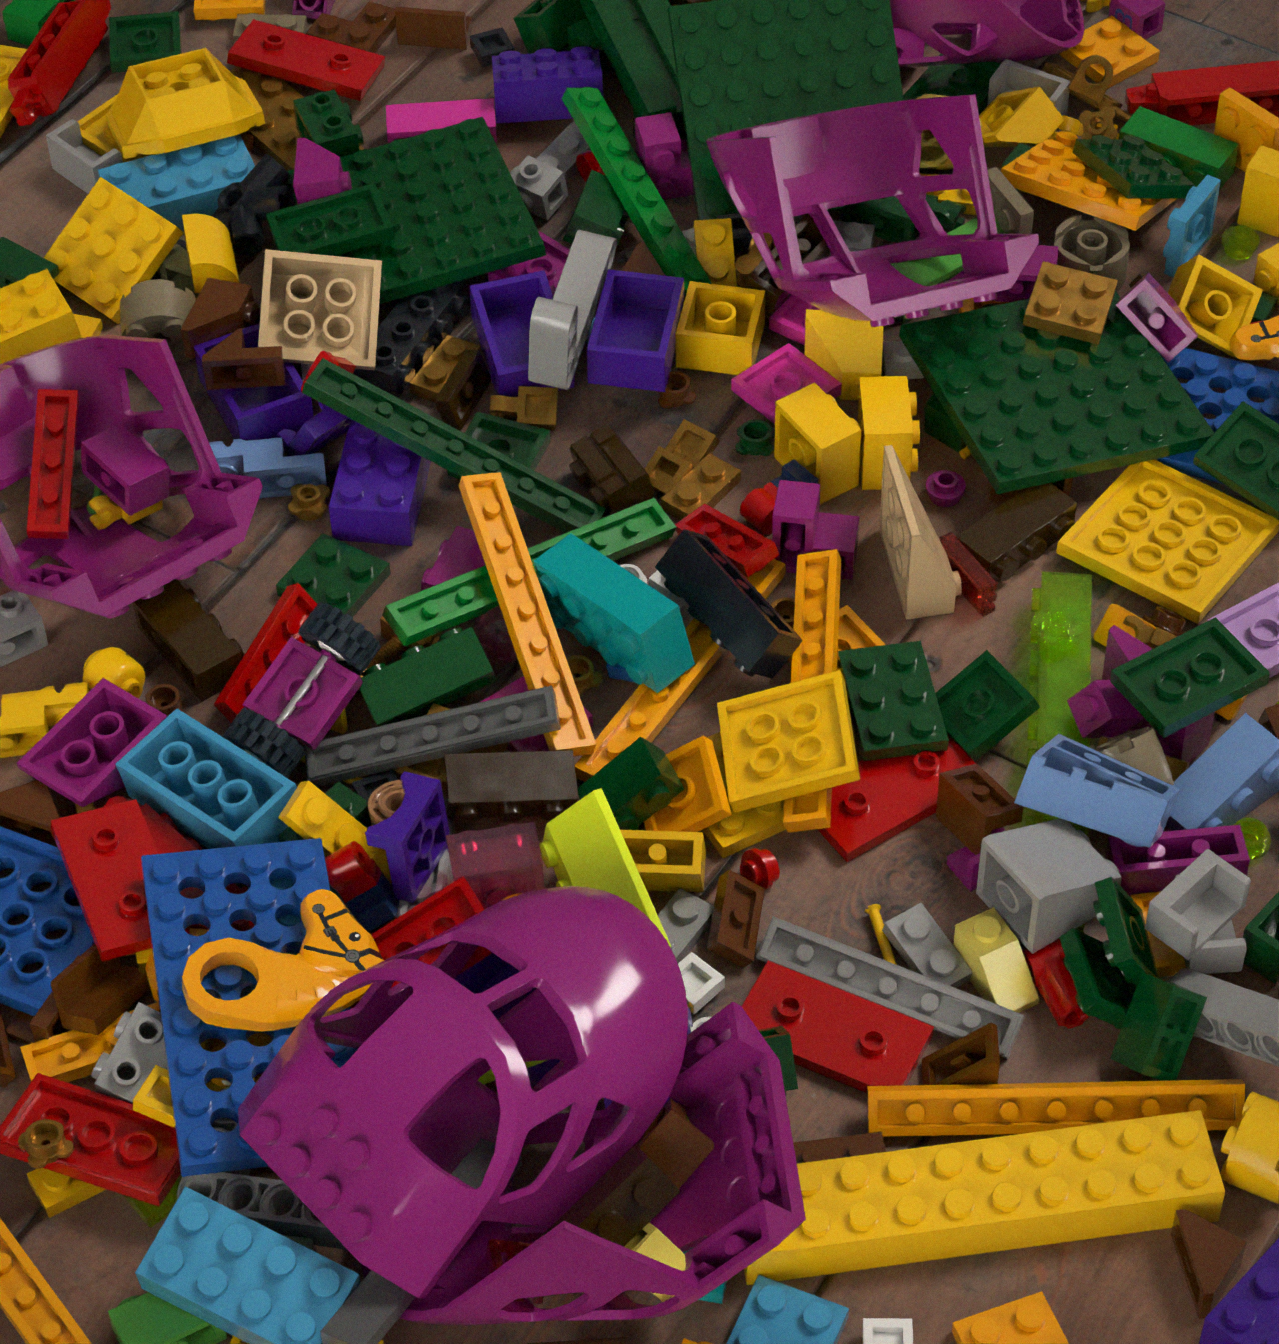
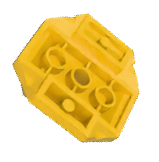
M207 48L129 66L117 99L106 114L108 127L124 159L134 158L142 154L168 153L236 136L248 131L251 127L265 124L263 110L246 81L234 76Z

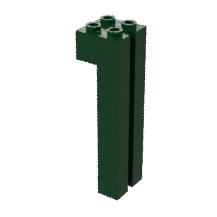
M579 0L633 107L634 138L635 118L669 112L672 114L680 139L686 138L667 12L668 7L671 6L669 1Z

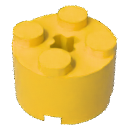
M1252 1091L1242 1110L1243 1120L1239 1128L1231 1126L1224 1137L1221 1152L1229 1156L1222 1167L1221 1178L1230 1185L1279 1204V1101Z

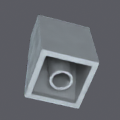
M1060 818L984 837L981 843L976 894L990 909L993 907L996 909L1014 935L1033 954L1059 939L1060 936L1070 929H1075L1096 917L1093 901L1098 900V895L1094 882L1112 876L1120 885L1122 877L1115 864L1108 859H1104L1092 847L1089 838L1083 831L1076 830L1067 820Z

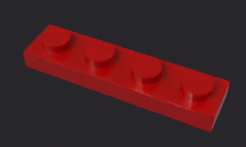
M38 389L27 518L28 538L69 539L79 408L78 390Z
M299 583L287 586L213 704L230 723L233 722L241 709L244 708L242 704L289 639L293 637L303 644L305 643L298 630L317 606V603Z

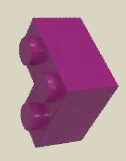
M671 112L635 118L636 154L662 199L694 195L686 138L680 139Z
M779 480L773 512L772 541L775 542L779 552V556L775 559L786 564L787 573H796L797 555L837 549L841 557V579L852 580L858 549L860 517L819 512L820 484Z

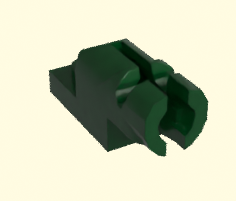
M926 194L925 200L946 233L964 225L965 219L959 216L963 215L966 211V205L948 199L938 203L939 196ZM886 197L884 200L875 199L843 206L844 222L875 225L874 236L898 243L915 240L920 234L896 197Z

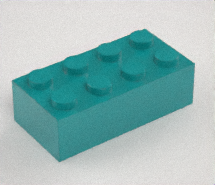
M572 533L533 561L554 625L559 629L564 627L571 632L584 647L591 646L598 651L608 664L614 666L618 663L624 667L635 683L639 685L643 683L656 693H659L695 665L679 605Z

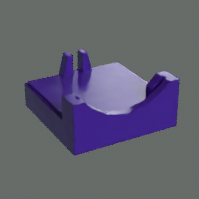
M318 402L322 411L306 421L297 433L292 430L283 429L278 432L275 438L282 437L284 452L287 456L315 454L347 433L350 420H354Z
M404 771L400 777L402 789L405 793L401 806L391 817L376 825L369 826L365 834L369 846L385 849L395 898L414 903L449 846L451 837L441 781Z

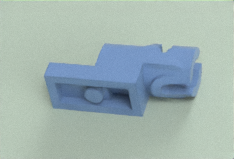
M282 437L249 441L233 439V443L229 447L225 446L223 441L209 442L222 473L260 479L263 488L259 499L291 496L290 489L296 484H313L315 486L324 484L327 486L323 453L285 457Z

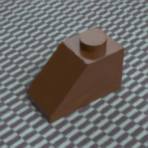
M207 278L181 327L185 358H195V345L233 333L239 328L244 329L255 324L258 316V304L254 302L251 285Z

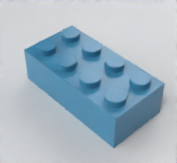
M240 134L168 153L149 155L136 160L117 163L98 169L99 178L102 177L184 232L182 215L205 214L211 216L219 207L217 199L221 191L231 183H241L255 165Z
M179 709L173 711L115 764L129 797L137 799V802L141 805L147 803L159 815L163 812L166 813L179 830L208 849L279 842L278 835L288 827L278 816L296 790V783Z
M186 1186L135 1272L141 1289L249 1344H322L320 1331L361 1283L358 1273Z

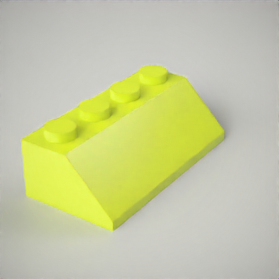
M602 788L593 790L546 824L543 841L539 843L542 860L547 868L553 867L558 879L556 887L582 886L600 889L617 895L633 904L657 926L671 948L668 937Z

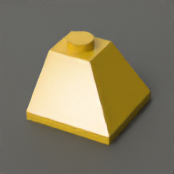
M1040 86L1000 93L979 115L982 124L981 132L984 147H1016L1019 143L1034 146L1043 143L1047 139H1054L1057 134L1055 130L1065 120Z
M1197 255L1177 267L1168 294L1174 299L1198 334L1197 338L1232 357H1236L1230 350V339L1236 330L1250 325L1263 290L1205 257Z
M806 309L804 355L842 383L841 395L838 396L839 399L858 400L859 377L881 376L884 326L871 327L870 321L852 320L822 310Z

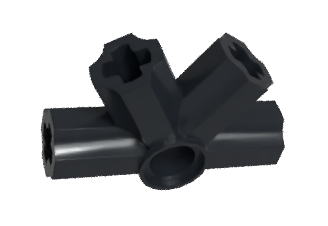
M265 154L241 183H231L221 191L217 199L219 207L211 215L227 227L233 251L237 255L253 256L262 251L261 246L265 240L262 221H267L266 214L295 206L294 193L287 185L283 186L290 178V174L268 154Z

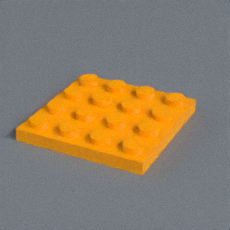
M1066 131L1057 132L1054 139H1047L1043 143L1037 144L1001 168L1002 174L1015 189L1134 231L1176 200L1126 198L1073 154L1075 141L1078 139V136Z

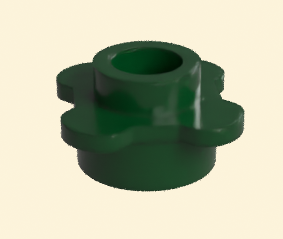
M752 419L738 427L737 435L740 439L736 443L735 449L739 454L769 456L774 452L772 439L775 437V429L767 422Z

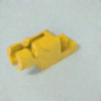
M88 683L66 684L60 693L56 692L54 686H46L41 690L2 694L0 758L25 755L89 692Z

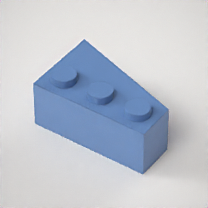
M1245 713L1174 781L1173 786L1179 788L1180 791L1165 826L1171 831L1230 826L1279 791V739Z
M1058 733L1032 755L1014 803L1118 837L1136 847L1145 846L1150 848L1161 837L1180 789Z

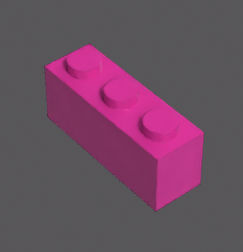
M494 98L386 105L388 144L397 139H406L426 133L432 129H441L461 123L467 119H476L483 116L497 145Z

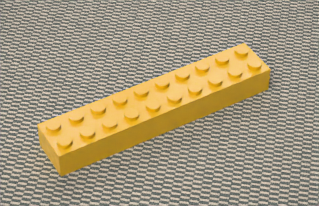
M1201 1110L798 1163L797 1168L806 1220L778 1246L744 1268L747 1285H754L758 1275L774 1281H784L1172 1228L1175 1212L1180 1209H1187L1209 1222H1218L1225 1188Z

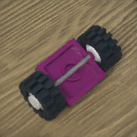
M319 602L298 630L299 635L303 637V641L310 644V647L293 637L289 639L242 704L244 708L241 709L222 737L288 778L305 755L304 748L297 743L300 742L315 751L362 685L363 681L360 676L380 650V642L373 638L374 635L370 631L364 629V625L360 622H355L349 614L345 615L337 607L333 608L330 604Z

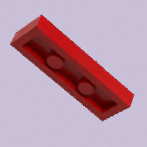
M703 504L675 524L678 536L683 529L708 536L746 577L761 571L766 564L779 556L775 542L707 504Z

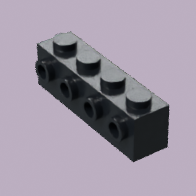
M467 279L401 298L378 327L375 370L355 369L353 374L397 398L401 396L404 390H409L411 380L447 334H451L452 328L459 319L467 315L471 305L470 296H468Z
M683 529L655 566L666 579L664 581L665 587L674 595L685 600L689 605L687 607L688 613L697 621L706 624L712 631L710 634L711 639L734 655L735 660L733 662L735 666L746 675L753 677L757 674L773 679L803 641L708 536Z

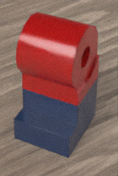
M794 459L782 466V474L764 485L763 488L752 490L740 505V515L764 535L772 534L773 512L779 480L818 484V478Z
M352 841L325 857L330 885L340 894L354 915V918L368 932L396 916L399 908V899L395 898L393 886L373 858L369 857L359 843Z

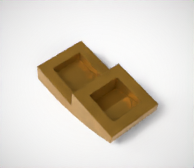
M684 419L666 448L658 446L644 468L649 474L653 489L664 495L668 493L709 453H713L720 442L717 436Z

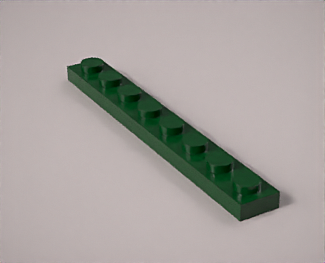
M322 358L304 384L303 394L459 477L501 472L512 505L564 533L600 520L605 512L604 507Z

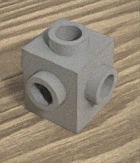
M527 155L521 164L510 172L528 211L547 221L569 196L564 172L548 161H540Z

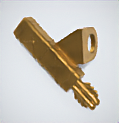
M1092 55L1081 61L1074 74L1055 63L1045 62L1041 71L1069 80L1068 88L1072 96H1076L1079 100L1099 111L1104 107H1111L1115 111V117L1117 116L1125 122L1131 118L1132 115L1121 109L1122 103L1105 94L1113 78V68L1110 62L1103 56ZM1092 64H1101L1105 69L1103 79L1094 84L1087 82L1085 79L1086 69Z

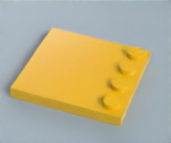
M1153 459L1129 465L1058 541L1056 553L1199 624L1278 533L1279 520Z

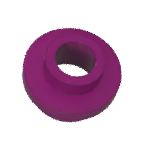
M940 470L932 473L927 478L925 489L932 503L940 507H951L956 505L964 496L966 483L964 478L958 473L950 470Z

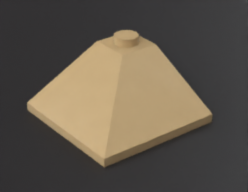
M265 249L258 347L282 346L284 362L312 365L321 351H327L333 356L346 358L356 365L355 369L375 370L382 261Z
M884 446L879 532L905 618L908 620L954 613L955 598L962 593L959 572L952 571L947 554L893 446Z

